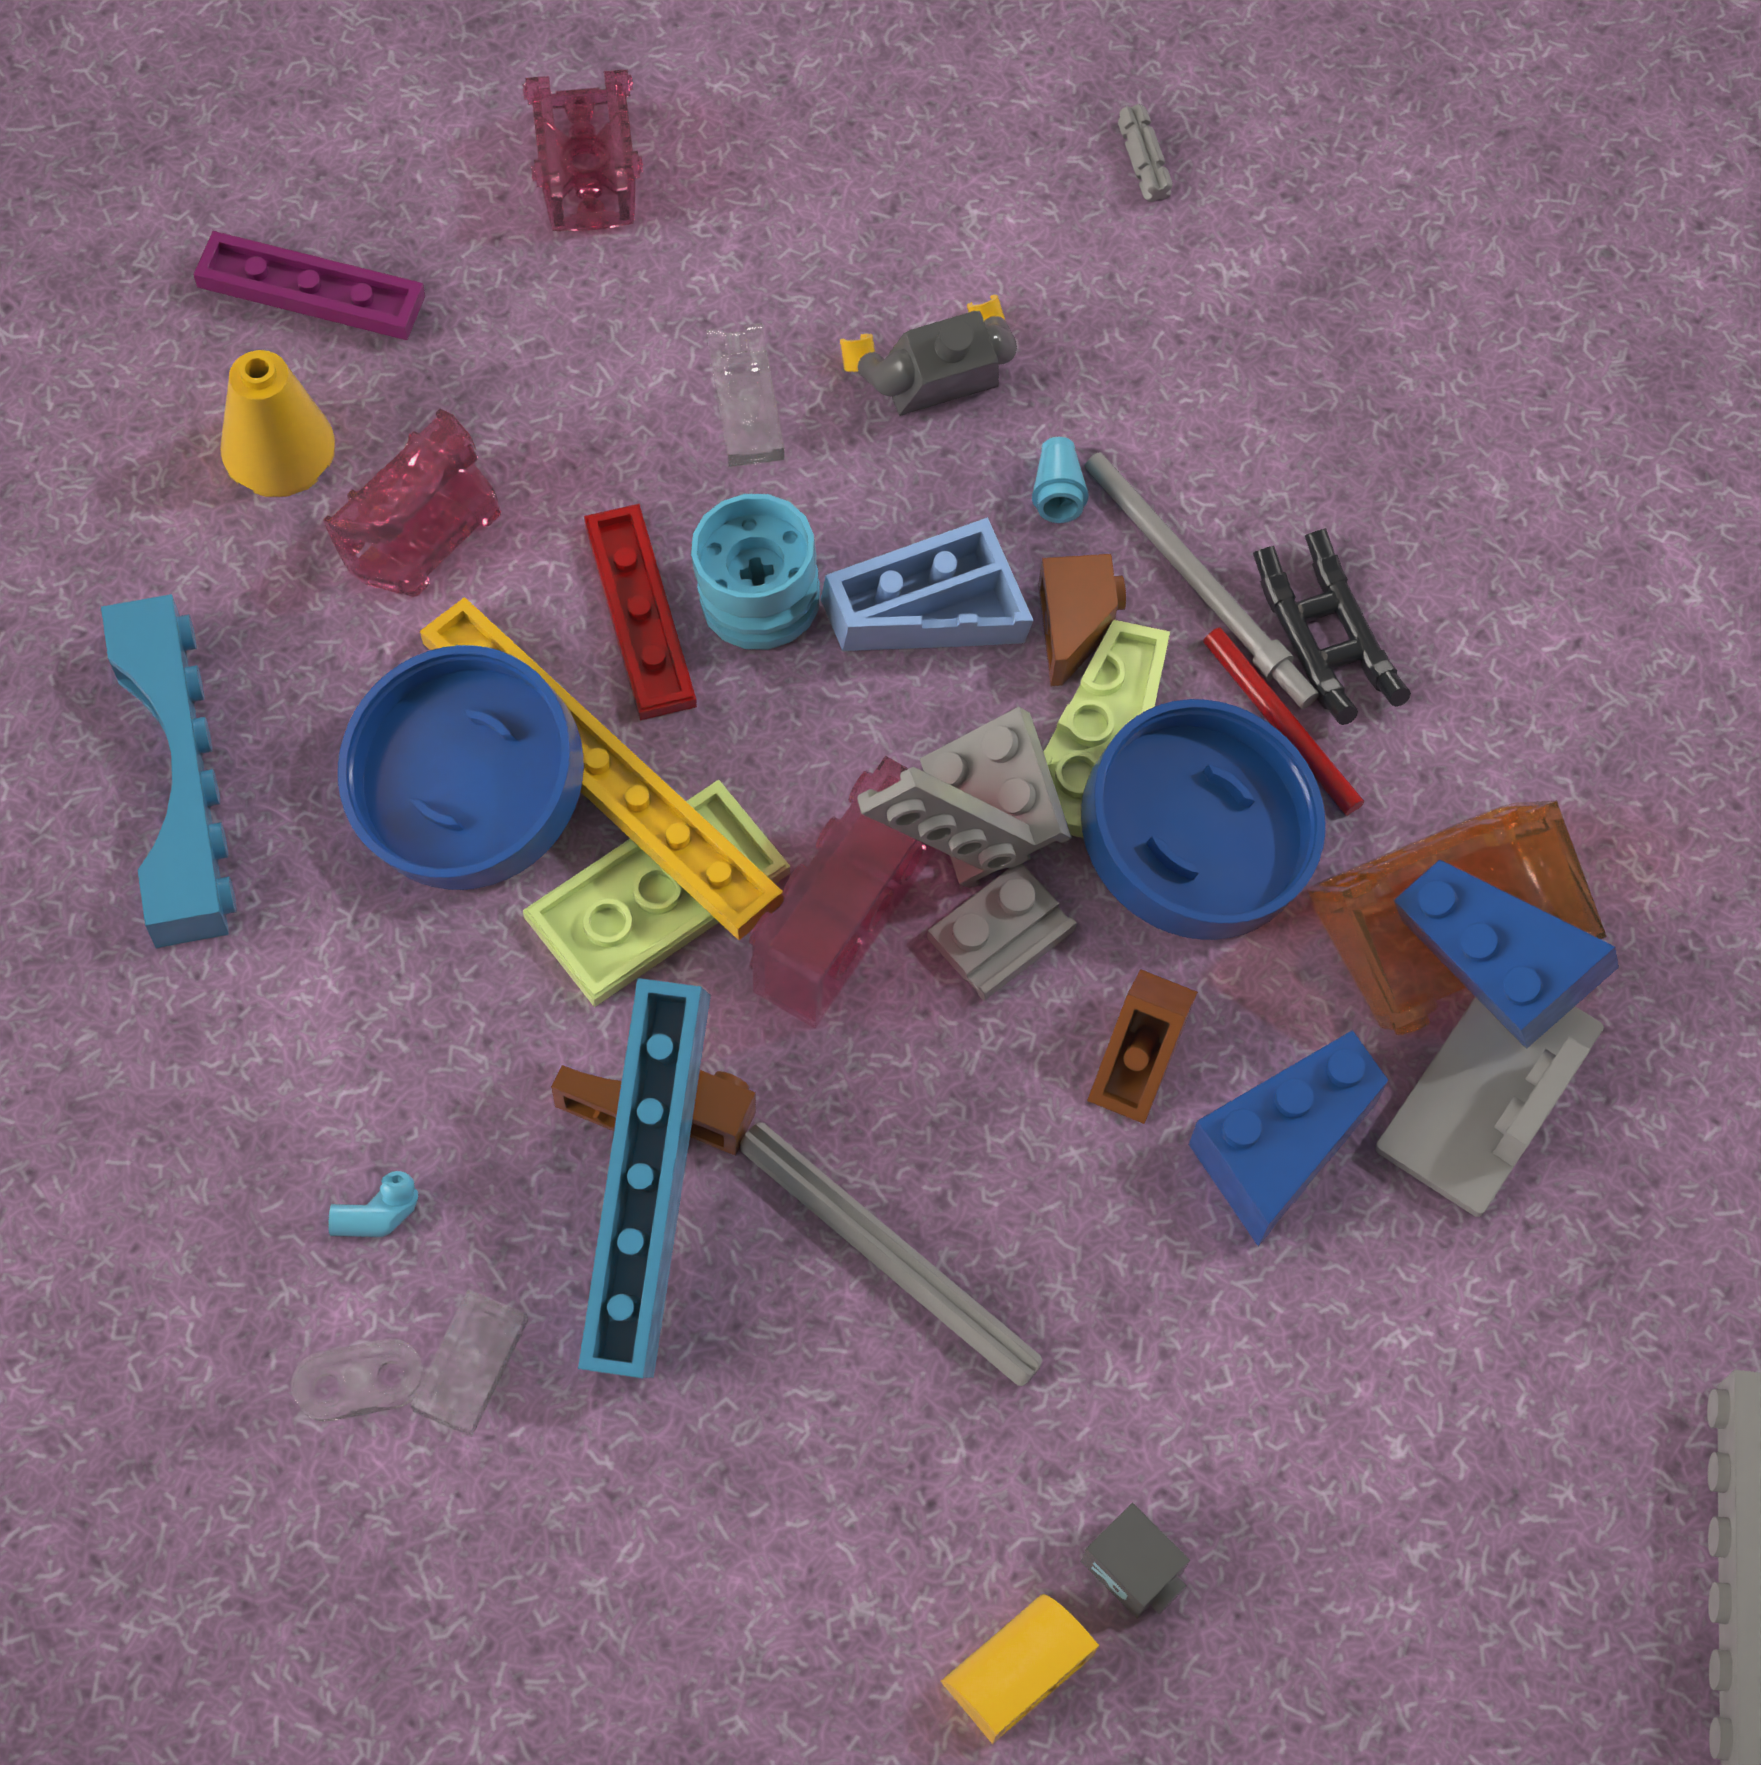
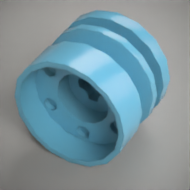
M742 494L721 501L703 515L693 533L691 557L695 577L698 582L697 589L700 596V605L708 626L723 641L743 649L769 650L795 640L810 627L820 606V581L816 565L815 539L806 516L791 502L770 494Z

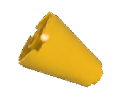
M266 350L245 353L233 363L229 372L220 448L224 466L229 476L236 483L239 482L243 486L252 489L255 494L264 497H287L309 489L318 481L317 478L324 472L327 466H330L334 459L335 437L333 429L325 415L280 356Z

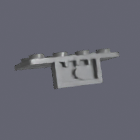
M1475 997L1377 1142L1375 1151L1473 1216L1481 1217L1603 1031V1024L1575 1006L1526 1049Z

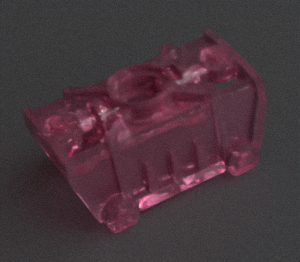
M628 69L603 71L604 89L597 87L563 90L551 94L549 76L526 77V83L522 84L524 100L528 99V105H533L538 159H534V165L531 166L533 182H536L537 187H542L552 231H586L634 224L635 182L637 178H640V172H643L642 156H638V151H633L626 97H630L633 83L632 75H628ZM606 104L608 122L596 135L595 127L589 122L593 118L595 106ZM564 108L568 120L574 124L569 128V137L555 127L553 109ZM583 153L593 154L600 159L598 165L590 169H579L571 163L574 157ZM602 185L617 195L619 212H614V210L606 211L604 204L596 199L602 195ZM575 187L576 196L583 201L578 205L577 214H569V217H564L563 199Z
M442 409L435 413L436 418L420 434L413 431L408 436L404 449L384 468L379 470L361 490L355 491L352 489L347 494L349 501L332 517L327 515L323 519L329 536L349 573L366 585L398 594L404 593L410 597L418 596L429 586L428 575L479 525L484 527L490 526L501 515L498 498L493 487L474 464L478 460V455L470 434L453 414ZM365 543H371V546L357 558L356 554L362 550Z

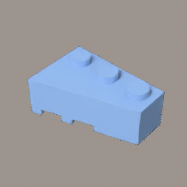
M988 517L827 574L821 595L822 605L842 651L1025 643L1034 621Z

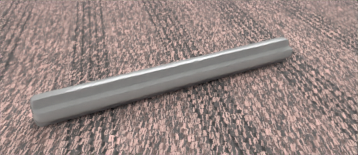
M758 1122L746 1132L740 1142V1149L744 1155L1016 1385L1023 1386L1033 1378L1042 1364L1040 1354L765 1123Z

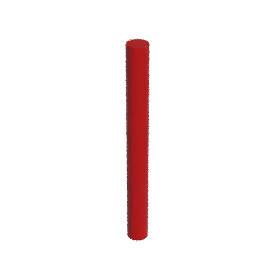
M1221 627L1211 631L1204 638L1203 643L1267 721L1297 748L1310 767L1315 779L1346 816L1359 809L1364 804L1362 797Z

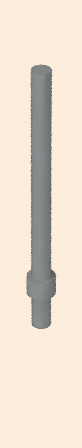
M1101 452L1090 457L1085 464V469L1254 656L1252 663L1267 680L1274 678L1301 709H1305L1313 704L1318 698L1319 693L1292 664L1294 656L1278 639L1270 640Z

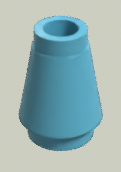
M1052 437L1046 440L1041 447L1032 502L1038 509L1040 516L1045 520L1053 523L1070 522L1082 514L1083 507L1088 502L1089 494L1075 451V444L1065 437Z

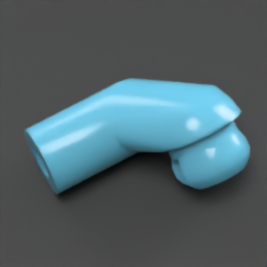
M393 1171L382 1178L380 1191L367 1205L331 1204L329 1211L330 1236L384 1237L389 1235L416 1207L418 1191L415 1189L413 1178L405 1172Z

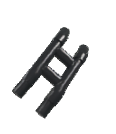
M1326 528L1305 535L1313 560L1312 566L1323 593L1298 602L1295 601L1296 596L1289 584L1286 572L1282 570L1275 546H1269L1253 552L1265 598L1272 612L1276 613L1309 679V683L1319 693L1317 700L1324 709L1329 710L1339 724L1346 725L1351 723L1357 717L1358 710L1345 694V688L1337 679L1333 669L1361 660V667L1367 679L1377 691L1382 692L1392 706H1401L1409 700L1410 690L1397 675V669L1390 662L1386 652L1381 650L1347 584L1348 579L1342 569L1338 555H1335ZM1337 613L1350 640L1319 649L1307 622Z

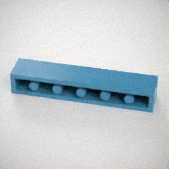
M637 978L578 1369L638 1378H654L711 995L701 986Z

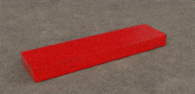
M640 504L584 516L586 532L640 721L696 708V696Z

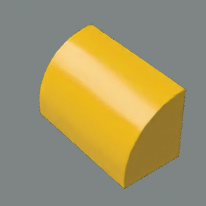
M1041 1594L940 1682L989 1741L994 1744L1086 1664L1096 1653L1099 1644L1061 1604L1050 1596Z

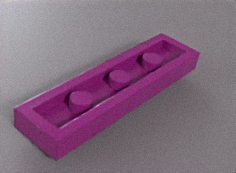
M212 231L193 274L197 288L403 340H408L425 299L424 285L421 282L217 231Z

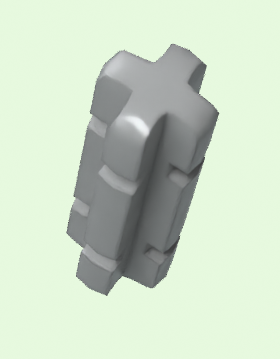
M1141 104L1133 107L1126 106L1119 113L1118 125L1122 136L1128 138L1125 145L1136 177L1142 179L1139 186L1143 197L1149 202H1154L1158 199L1164 200L1171 195L1170 189L1173 183L1168 169L1162 166L1165 164V160L1155 131L1151 126H1148L1151 123L1148 111Z

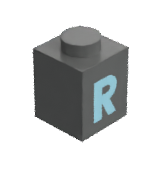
M1132 1502L1086 1548L1080 1562L1138 1619L1150 1606L1158 1614H1161L1180 1595L1187 1585L1179 1576L1184 1572L1190 1559Z

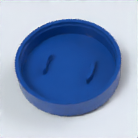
M475 645L441 647L416 655L399 664L375 683L361 700L347 725L339 751V793L344 812L357 836L375 855L392 868L418 883L447 890L477 889L497 884L524 871L541 858L558 840L571 819L579 799L584 771L583 748L577 725L564 701L526 663L512 655L489 647Z
M1205 699L1177 700L1160 704L1137 715L1115 735L1095 763L1087 779L1081 804V824L1085 846L1098 876L1107 889L1123 906L1143 921L1168 933L1200 940L1233 938L1254 931L1270 922L1307 885L1317 868L1324 847L1326 833L1324 804L1316 779L1303 756L1287 737L1264 719L1247 710L1219 701Z

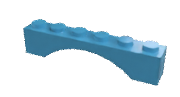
M172 594L101 606L107 655L117 681L123 688L138 698L160 723L167 736L171 751L172 788L167 814L154 846L138 869L145 926L156 948L229 935L226 914L237 912V906L230 876L220 877L218 860L228 858L229 856L222 822L212 824L210 806L220 805V794L214 770L204 771L202 754L212 752V742L206 717L196 718L194 702L204 700V690L198 665H188L186 651L197 649L190 614L179 615Z

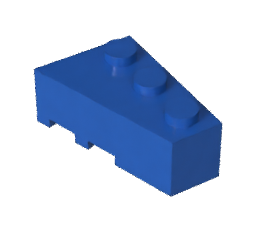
M1438 860L1394 899L1402 922L1526 1049L1619 968L1615 946L1442 860Z
M1353 1030L1197 1120L1188 1145L1258 1247L1326 1163L1331 1160L1374 1108L1388 1082L1387 1077Z

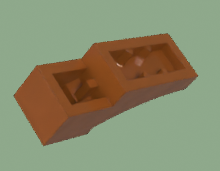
M562 1065L551 1086L555 1107L614 1131L622 1081L598 1077ZM700 1070L690 1137L736 1156L741 1145L740 1142L756 1113V1094L749 1090V1086L745 1081L733 1074L717 1071L712 1075Z

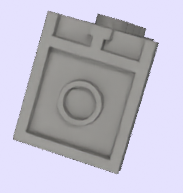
M1021 707L1005 713L920 758L923 771L916 767H911L901 772V781L880 792L869 789L858 795V803L862 815L950 855L959 884L967 888L980 885L979 879L1005 867L1012 869L1031 859L1030 853L1054 841L1063 843L1072 838L1031 714Z

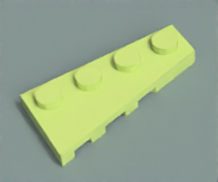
M1113 620L1088 665L1079 688L1070 704H1067L1057 723L1053 736L1043 751L1072 836L1083 838L1081 804L1087 779L1095 763L1115 735L1129 721L1144 711L1155 707L1170 631Z

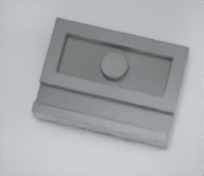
M1020 864L1012 869L1009 868L930 928L927 933V939L961 977L973 986L980 998L985 1001L1076 930L1077 922L1072 917L1068 918L1062 912L1055 898L1023 864Z

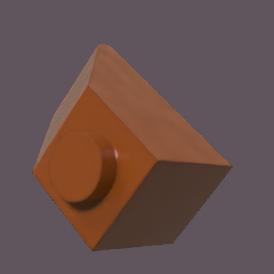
M1111 554L1042 558L1038 590L1051 686H1062L1098 648L1112 621L1115 620L1117 610H1125V580L1123 575L1114 576Z
M1140 969L1127 993L1087 1101L1145 1124L1198 992Z

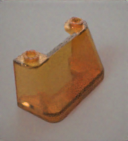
M1557 801L1517 802L1491 809L1327 878L1307 889L1316 915L1378 1025L1383 1029L1394 1030L1396 1035L1411 1033L1427 1026L1431 1022L1428 1014L1435 1011L1438 1007L1437 1000L1467 988L1402 922L1394 899L1438 860H1442L1599 939L1607 937Z

